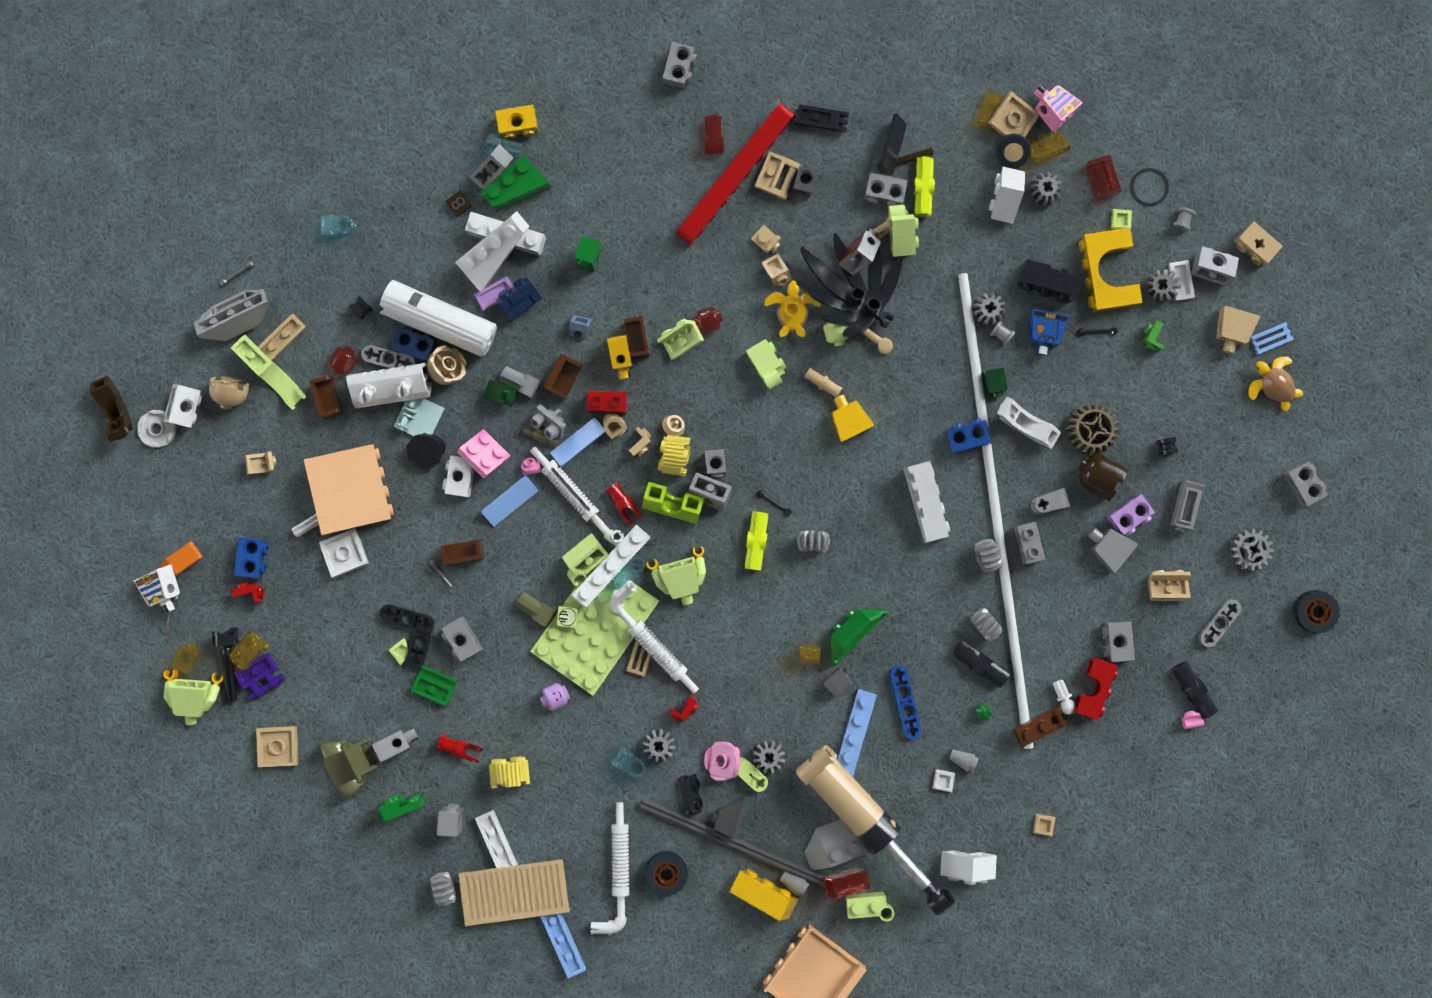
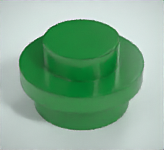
M980 703V706L976 707L977 713L981 721H989L992 715L991 709L988 704Z

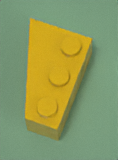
M750 869L739 872L730 890L732 894L778 921L789 919L799 899L798 897L783 888L780 889L768 879L764 878L763 880L757 877L758 874Z

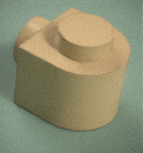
M610 412L604 416V430L611 439L621 436L627 429L626 422L618 413Z

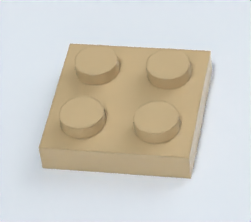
M1011 91L1008 92L988 124L1003 136L1015 133L1026 137L1039 114Z
M297 726L256 728L258 767L298 765Z

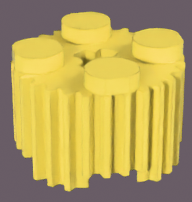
M672 435L664 436L660 447V452L663 455L659 460L658 471H662L665 474L686 476L687 469L684 468H686L690 456V446L687 445H689L691 438Z
M510 757L508 762H506V759L491 760V764H489L491 788H498L497 784L503 787L521 786L520 782L522 781L523 784H530L528 760H525V757Z

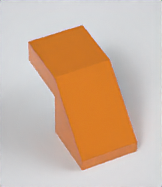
M191 541L167 557L158 569L171 564L175 578H177L183 571L196 565L203 556Z

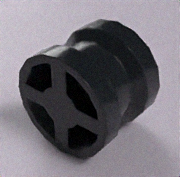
M360 296L356 298L354 304L348 306L362 320L367 312L373 310Z
M1176 437L1156 440L1160 446L1159 455L1179 452L1175 445Z

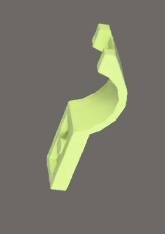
M243 335L231 347L259 377L266 381L283 398L292 410L296 408L294 405L302 398H307L294 381L273 363L246 335Z

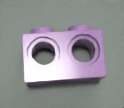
M1138 494L1106 517L1118 533L1129 536L1136 531L1135 527L1140 523L1144 525L1152 519L1151 515L1155 512L1143 495ZM1138 505L1143 509L1141 516H1138L1135 511ZM1122 517H1125L1127 519V525L1125 527L1121 526L1120 519Z

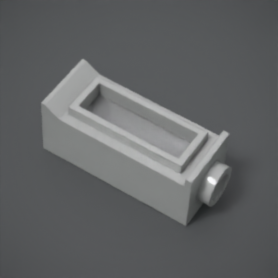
M1187 480L1181 481L1170 526L1176 527V531L1187 533V530H1194L1197 511L1205 485Z

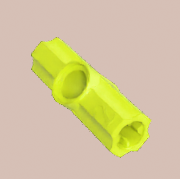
M917 158L916 178L914 179V216H931L932 196L934 195L935 180L933 179L934 158Z
M752 511L750 531H748L746 543V569L761 570L763 551H765L767 541L768 513Z

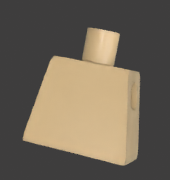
M1228 306L1221 307L1219 310L1216 339L1225 341L1223 352L1234 354L1236 345H1246L1260 316Z

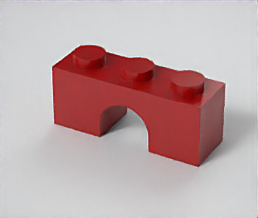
M1091 657L1085 675L1095 679L1097 689L1091 695L1078 693L1074 712L1095 720L1103 716L1105 699H1108L1111 694V682L1116 679L1118 670H1116L1117 665Z

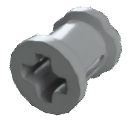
M1180 207L1178 219L1174 222L1173 227L1185 232L1190 231L1189 225L1196 212L1187 207Z
M999 321L989 335L996 336L1005 346L1015 331L1008 330Z

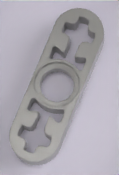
M373 345L365 346L361 352V356L366 362L387 368H397L395 366L398 363V356H401L399 359L406 362L410 359L409 361L412 365L417 364L412 356ZM373 349L375 354L380 355V362H377L379 359L372 356L368 359L369 356L366 355V352H370ZM387 354H392L394 356V362L392 364H386L384 362V358Z
M1226 600L1198 636L1199 643L1202 646L1213 647L1240 614L1241 605L1238 601ZM1228 604H1234L1235 612H1229L1227 615L1230 619L1221 615L1222 612L1226 614L1229 611ZM1217 618L1224 620V626L1221 629L1215 626ZM1210 627L1214 631L1219 632L1218 635L1216 633L1211 635L1212 642L1205 643L1206 638L1204 635L1212 633V630H1209Z

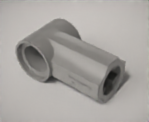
M508 366L503 369L499 379L502 383L517 388L518 392L530 398L533 397L540 383V380L528 374L524 375Z

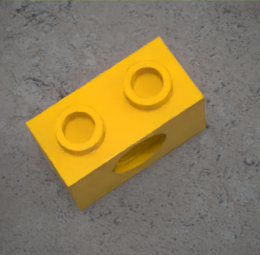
M533 105L495 111L501 138L504 137L506 140L516 138V135L532 136L535 134L534 132H539ZM521 120L522 124L520 126H513L514 121Z

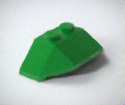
M852 609L845 616L847 620L842 625L840 623L836 624L831 630L833 634L830 635V664L835 666L889 612L886 609H857L856 611Z

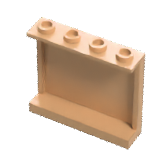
M373 444L304 459L322 536L391 520V515H394L392 504H388L386 497L390 496L387 485L383 486L382 478H385L383 467H379L377 461L381 459L379 449H375Z
M809 924L807 928L805 926L802 927L797 935L799 939L796 943L792 942L786 949L788 954L784 959L780 958L774 966L776 968L772 975L769 973L763 981L764 992L768 991L776 998H847L867 969L865 965Z

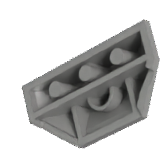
M263 289L245 290L210 307L200 319L194 322L197 336L204 339L227 341L260 325L269 305L265 291Z
M841 819L816 828L805 850L811 871L830 868L869 853Z

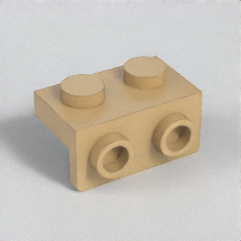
M1156 570L1152 572L1148 578L1150 601H1189L1191 598L1188 583L1191 576L1190 572H1184L1183 570L1173 572Z

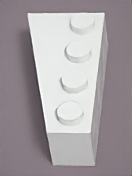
M516 211L455 263L481 292L510 255L513 248L529 228V225Z
M928 461L905 468L904 473L924 543L949 537L950 526L948 521L944 519L945 509L943 503L940 502V492L935 482L931 462Z

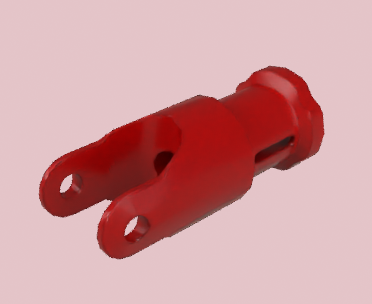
M618 481L605 490L606 494L609 493L615 502V507L626 522L632 525V521L626 514V508L633 510L638 518H642V514L629 495H626L619 486L620 482Z
M446 735L441 736L437 747L438 752L442 750L451 753L454 757L478 763L479 760L467 755L465 750L483 751V748L459 739L455 741L446 738Z

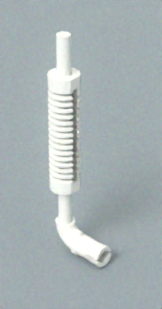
M536 446L532 448L530 452L543 466L541 472L546 477L548 476V479H551L550 482H553L556 488L558 487V490H560V493H563V496L565 495V498H568L567 501H570L569 503L575 506L574 508L577 509L580 515L582 514L583 519L586 522L592 520L605 535L604 538L614 546L621 545L624 538L623 533L621 534L620 530H610L596 515L599 512L596 506L592 505L593 503H590V500H587L588 497H585L586 495L580 492L581 490L578 489V486L575 483L573 484V481H571V478H568L569 476L566 473H563L564 471L561 470V467L554 460L549 462Z
M627 581L621 588L613 591L610 600L612 611L614 614L617 613L630 627L628 633L635 637L638 643L640 642V645L647 650V653H650L649 655L652 658H655L654 660L658 664L660 663V666L667 671V674H670L669 676L674 681L680 679L694 694L699 688L685 674L687 668L680 664L677 658L675 659V656L665 648L666 646L663 643H660L661 641L657 637L655 638L652 632L650 633V630L645 627L646 625L641 620L635 622L622 608L625 598L637 590L635 584L630 587L633 583L632 581Z
M616 802V824L611 825V833L613 834L611 835L613 837L612 867H614L612 868V878H614L612 880V896L617 897V917H615V920H609V922H591V935L608 934L612 936V934L618 933L623 929L627 917H625V896H629V860H627L629 859V849H627L629 848V838H627L629 836L627 834L629 833L628 824H624L623 802Z

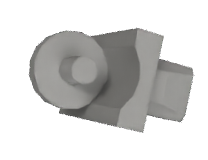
M541 404L536 407V413L531 418V425L534 428L539 429L542 425L546 427L544 434L550 440L555 437L561 439L564 436L563 431L566 427L565 420L561 418L563 411L557 409L555 412L551 409L547 410Z

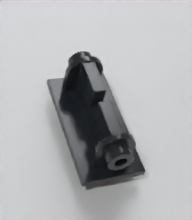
M697 775L680 776L681 794L688 793V797H682L683 811L686 815H696L702 812L703 801L699 796L700 781Z

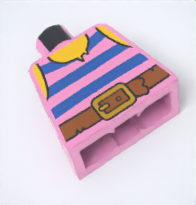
M1040 85L1034 92L1041 100L1035 107V110L1053 132L1073 116L1082 105L1079 99L1061 86H1056L1049 92L1043 85Z

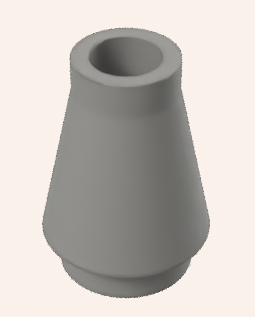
M953 749L949 760L965 771L973 772L979 758L975 757V754Z
M786 871L780 879V882L795 896L802 897L809 886L806 879Z

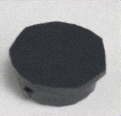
M427 433L415 435L406 445L408 460L420 469H429L439 464L446 449V444L442 438Z

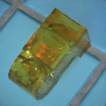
M249 631L230 654V660L240 670H246L252 665L257 655L261 651L266 652L270 645L260 636Z

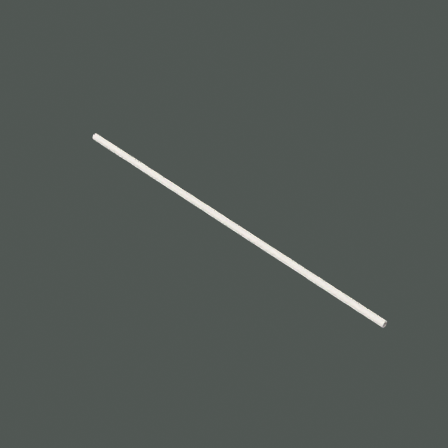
M964 273L959 274L958 278L978 418H981V421H987L989 429L968 274ZM979 427L980 437H982L984 432L983 429ZM988 444L982 446L995 543L1000 550L1002 560L999 573L1020 724L1029 721L1030 718L992 445ZM1033 743L1024 747V749L1034 748Z

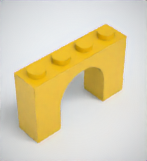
M1130 228L1085 234L1079 241V249L1084 254L1082 267L1087 272L1085 286L1086 289L1090 290L1088 304L1093 309V312L1138 306L1143 303L1140 284L1122 287L1110 286L1102 280L1098 270L1099 261L1104 254L1129 250L1133 247Z

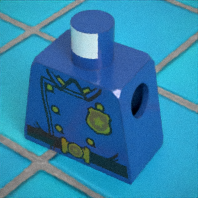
M1032 309L1030 311L1029 342L1038 343L1036 354L1047 356L1049 346L1056 347L1059 345L1069 315L1039 309Z

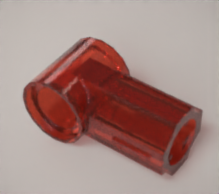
M706 116L705 154H724L721 116Z

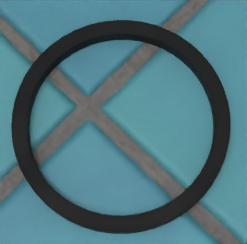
M1154 168L1140 170L1131 181L1133 197L1140 204L1146 206H1154L1161 203L1169 191V183L1166 176ZM1154 171L1163 177L1166 191L1159 201L1146 203L1136 196L1134 181L1142 172Z

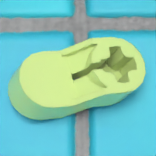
M740 757L738 776L755 791H764L768 786V779L747 759Z

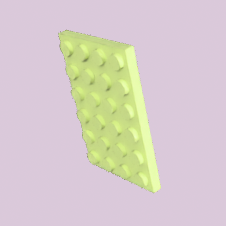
M599 565L586 574V577L588 578ZM618 573L587 608L572 597V594L578 589L576 586L562 607L579 608L577 627L557 626V613L530 652L594 696L634 638L628 633L630 627L617 613L614 614L610 606L613 591L621 588L629 579ZM636 585L637 590L625 598L622 608L635 622L641 620L645 623L659 603V600Z

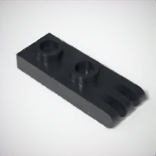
M799 104L795 125L845 133L847 128L839 125L848 124V120L841 119V117L848 118L849 113Z

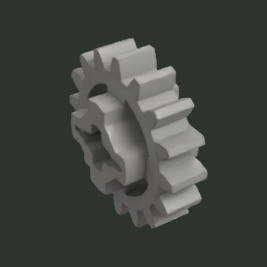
M1250 529L1248 532L1247 530H1242V535H1235L1238 540L1231 541L1235 546L1230 548V550L1235 553L1231 558H1237L1236 565L1242 563L1241 568L1246 569L1248 567L1250 571H1254L1255 568L1260 570L1262 565H1268L1266 560L1273 558L1269 555L1270 552L1274 551V549L1269 547L1273 542H1267L1269 536H1262L1263 531L1258 530L1256 532L1255 529ZM1252 537L1249 542H1243L1246 538ZM1251 546H1253L1252 549L1255 550L1254 553H1252V550L1249 549ZM1256 557L1260 558L1258 561L1251 563Z

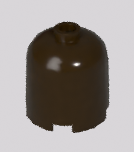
M1100 454L1091 456L1087 461L1083 459L1078 467V470L1081 471L1079 474L1080 484L1107 501L1114 497L1117 492L1114 488L1118 482L1123 483L1128 473L1124 466Z

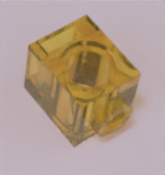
M801 642L799 662L819 665L821 645Z
M190 643L179 645L170 667L185 674H192L202 652L197 650V646ZM185 653L190 655L188 663L184 660Z

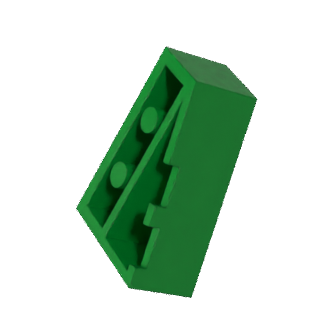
M523 155L488 185L481 194L495 211H498L527 197L548 190L551 186L526 156Z

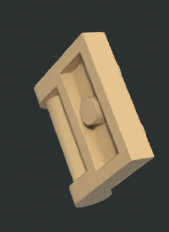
M769 151L755 188L780 199L787 200V192L796 171H798L801 165ZM785 165L789 167V170L779 190L775 187Z

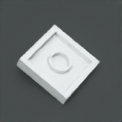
M355 528L319 542L331 578L333 579L369 565Z

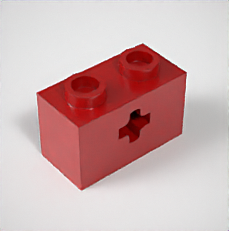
M588 391L587 411L591 413H627V393Z

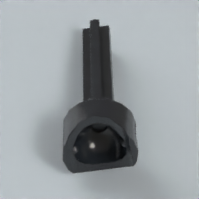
M231 627L224 633L211 631L212 646L221 647L226 702L238 700L232 649L234 644L239 643L237 627Z

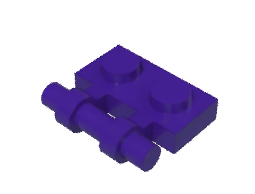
M269 652L246 665V668L243 667L234 673L243 689L252 687L253 692L248 694L252 701L263 697L267 691L272 688L276 689L280 686V683L285 681L283 674L277 677L273 675V672L279 668ZM266 677L268 682L260 686L258 681Z

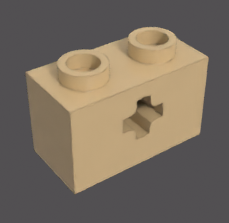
M1255 221L1250 223L1234 240L1237 244L1236 248L1242 253L1246 252L1251 256V261L1258 266L1268 264L1283 247Z

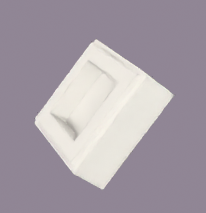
M936 769L932 788L952 792L955 773Z

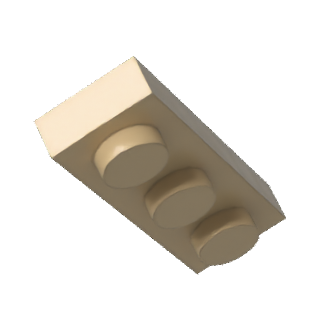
M292 313L258 348L273 362L307 327Z

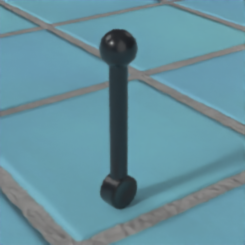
M1115 327L1109 330H1085L1083 328L1078 330V334L1081 336L1099 333L1116 335L1118 333Z
M759 490L757 492L758 497L765 498L767 501H769L770 503L784 511V514L786 516L791 515V509L784 508L782 505H780L779 503L765 495L763 490Z

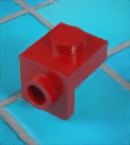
M249 582L237 585V589L232 590L233 597L253 594L255 603H262L265 597L264 589L259 584L249 585Z
M690 696L682 713L671 708L669 711L672 714L671 717L679 722H682V720L687 721L689 715H694L698 704H696L697 699Z

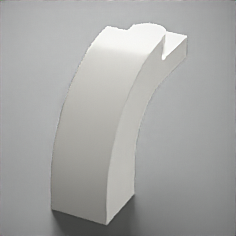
M1009 397L1005 398L997 412L1005 424L1052 449L1061 434L1053 424L1031 415Z

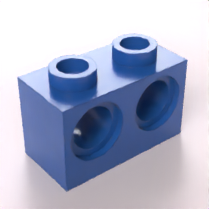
M981 418L969 421L970 424L963 426L962 423L951 426L952 430H948L947 433L953 453L956 454L992 444L987 421H981ZM978 427H981L984 432L980 438L974 436V430ZM958 433H963L965 436L962 443H957L955 440Z
M238 537L234 576L262 578V574L266 573L264 556L268 554L269 550L266 540ZM253 543L257 546V551L254 554L250 551V546ZM251 562L255 565V570L252 573L248 570V565Z

